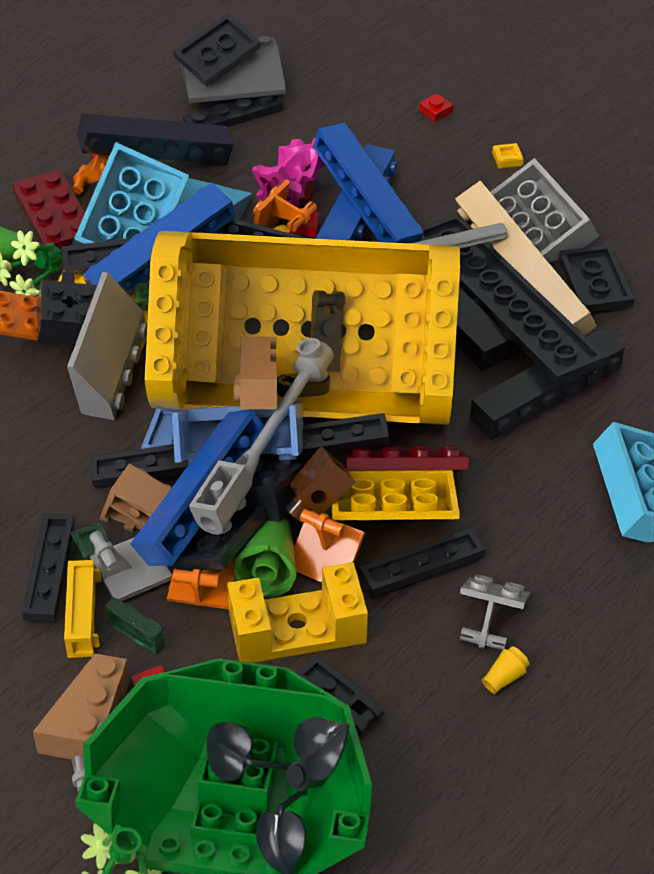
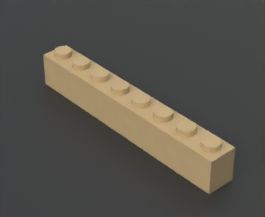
M481 181L455 198L460 207L457 210L458 214L466 222L470 221L472 223L470 226L473 229L504 223L507 230L506 237L488 243L584 336L597 327L587 308Z

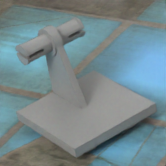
M95 531L89 536L90 541H92L96 548L95 554L90 555V560H94L95 569L101 570L102 581L116 604L171 580L172 574L167 565L148 566L130 545L134 538L112 546L111 543L106 542L101 531Z
M475 575L474 578L469 577L461 587L460 594L488 600L489 603L482 631L463 627L460 640L478 644V648L485 649L487 646L503 651L507 638L489 634L495 604L500 603L523 609L530 597V592L524 591V586L516 583L506 582L505 586L493 583V579L487 576Z

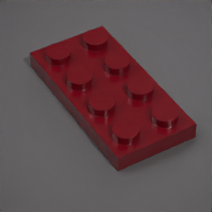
M61 169L12 183L13 191L41 245L53 243L59 250H61L62 246L73 245V240L85 212Z
M415 445L411 446V451H401L399 446H381V451H371L369 447L352 449V451H345V463L347 470L468 469V456L455 445H443L441 450H430L429 446Z

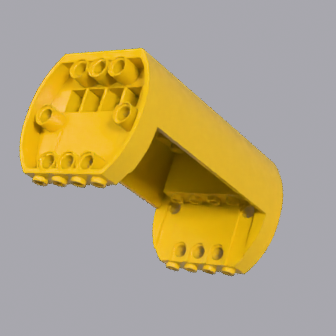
M160 231L153 245L150 264L145 386L150 406L155 409L173 410L240 406V401H234L235 374H240L241 337H276L277 377L283 374L296 373L294 364L299 357L297 346L302 340L308 338L302 334L301 328L305 322L311 321L314 291L323 290L326 294L341 291L345 294L342 324L346 327V334L341 338L340 372H327L330 376V388L326 395L296 399L295 402H302L303 417L346 419L385 413L386 421L449 425L454 381L460 247ZM330 305L324 307V314H330ZM250 318H256L261 323V329L257 334L251 335L245 329V324ZM280 319L287 321L289 324V331L284 336L276 335L273 330L274 323ZM363 324H370L375 331L373 338L368 341L362 340L358 335V329ZM277 395V403H280L283 397Z

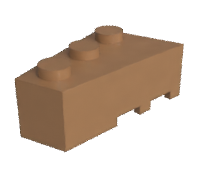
M241 337L240 374H235L234 401H240V409H277L276 337Z
M129 463L111 488L99 519L108 522L111 518L125 524L124 529L131 532L135 528L141 530L172 487L159 482L149 476L145 470L136 468Z
M94 654L33 731L38 754L71 760L76 755H84V742L125 698L130 683L127 659Z

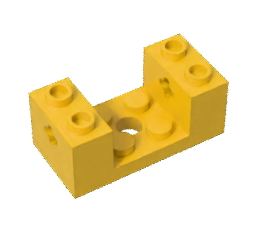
M354 562L322 567V590L266 600L263 597L259 578L227 583L229 615L239 661L254 663L367 643L368 612ZM300 620L306 625L297 629L292 628L289 624L292 621Z

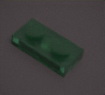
M115 597L105 605L109 625L156 656L165 648L163 628L156 620L152 618L147 619L138 613L133 605L127 602L123 603Z

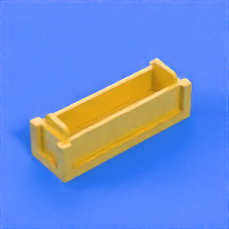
M94 560L68 561L64 635L68 658L92 657L94 655V648L100 645L98 634H94L96 583L101 582L102 577L101 570L94 569Z

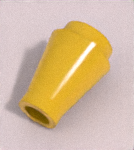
M511 646L508 650L504 649L487 675L482 679L483 685L491 693L496 694L500 689L527 673L526 669L530 666L529 660L516 647Z

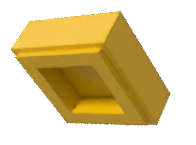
M517 143L493 146L492 153L499 169L523 166L524 159Z

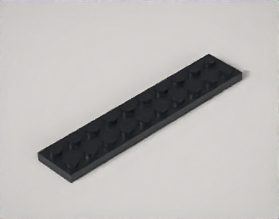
M457 214L422 227L424 233L421 241L473 228ZM488 242L460 249L459 286L470 298L476 301L477 305L556 385L606 365V356Z

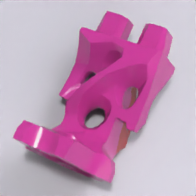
M315 138L311 144H305L300 139H293L290 145L279 146L278 166L265 167L263 165H256L253 167L252 172L261 188L256 195L259 200L264 201L275 186L279 187L287 179L290 181L287 196L289 203L298 208L300 203L310 201L313 180L318 179L319 170L326 166L313 148Z

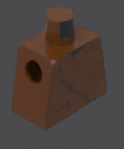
M321 446L291 482L290 486L295 492L296 497L285 508L297 520H300V515L304 509L309 510L311 508L315 513L321 515L356 481L344 465Z

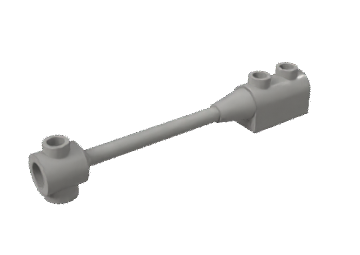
M307 338L298 344L297 351L299 357L294 364V369L298 375L251 448L234 463L218 461L199 489L189 508L196 523L206 532L218 535L224 534L231 529L232 523L230 519L236 511L244 508L247 503L245 496L252 486V479L260 455L289 412V406L294 404L308 381L321 382L327 378L328 373L326 369L334 357L333 351L327 344L316 338Z

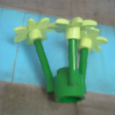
M18 231V241H12L11 245L18 249L14 253L13 259L21 257V260L10 263L2 259L0 252V282L7 286V278H11L9 272L13 268L35 263L38 268L46 271L35 280L29 278L26 282L18 274L16 282L11 281L10 286L16 290L15 293L36 296L39 295V290L35 289V287L41 283V280H45L51 274L59 271L58 266L62 263V254L53 243L39 245L38 242H31L33 238L32 231H29L26 235L22 231Z
M94 823V836L89 834L81 836V840L91 846L83 853L82 857L84 859L96 856L98 869H102L106 859H109L104 870H99L97 874H111L116 864L131 863L136 857H138L140 873L127 870L125 874H162L163 872L158 870L150 871L148 869L146 860L148 847L142 844L141 837L135 829L129 827L122 828L121 825H116L113 832L108 835ZM82 871L81 874H89V873L86 872V871Z

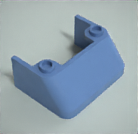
M294 402V404L289 406V412L262 454H278L279 460L297 459V455L303 452L302 402ZM240 406L184 409L173 412L172 427L175 462L188 460V464H190L228 412L253 410L265 426L275 409H240Z

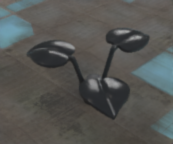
M309 718L301 722L296 729L293 740L294 751L301 760L293 763H278L249 758L248 756L253 749V738L246 728L240 724L221 722L213 725L208 731L206 739L208 762L211 770L218 778L225 781L239 779L245 771V764L255 767L280 769L287 771L286 780L288 784L297 790L296 793L277 807V813H263L256 829L257 844L262 856L271 867L282 874H294L295 867L303 856L307 842V831L302 819L296 813L291 811L285 812V810L300 797L307 796V789L321 787L325 783L326 778L333 773L341 759L347 742L350 726L347 723L324 718Z

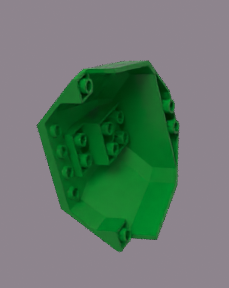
M218 658L141 678L84 742L85 775L75 804L79 810L108 835L113 832L116 825H121L122 828L129 827L135 829L141 837L142 844L148 847L146 853L148 869L179 874H282L271 867L262 856L257 844L256 829L263 813H277V807L296 793L297 790L288 784L286 780L287 771L280 769L255 767L245 764V771L239 779L225 781L218 778L211 770L208 762L206 741L208 731L213 725L221 722L240 724L246 728L253 738L254 744L248 756L249 758L278 763H293L301 760L295 753L293 746L294 735L301 722L309 718H324L347 723L350 725L347 742L341 759L333 773L326 778L325 783L321 787L307 789V796L300 797L285 810V812L291 811L296 813L304 822L307 831L306 847L303 856L295 867L294 874H318L365 847L370 816L372 782L351 710L347 704L286 667Z

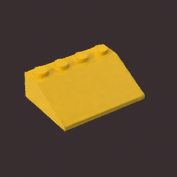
M347 470L356 482L331 506L332 520L459 519L460 517L452 470Z

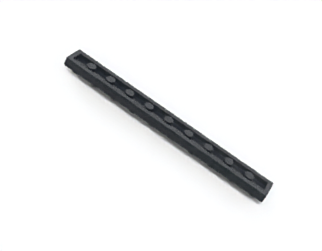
M385 413L303 425V452L297 455V457L314 455L321 446L328 452L389 444ZM174 444L90 457L93 487L115 484L129 463L136 468L145 470L153 478L181 475L189 465L188 460L175 462ZM278 454L260 455V458H263L266 462L279 460Z

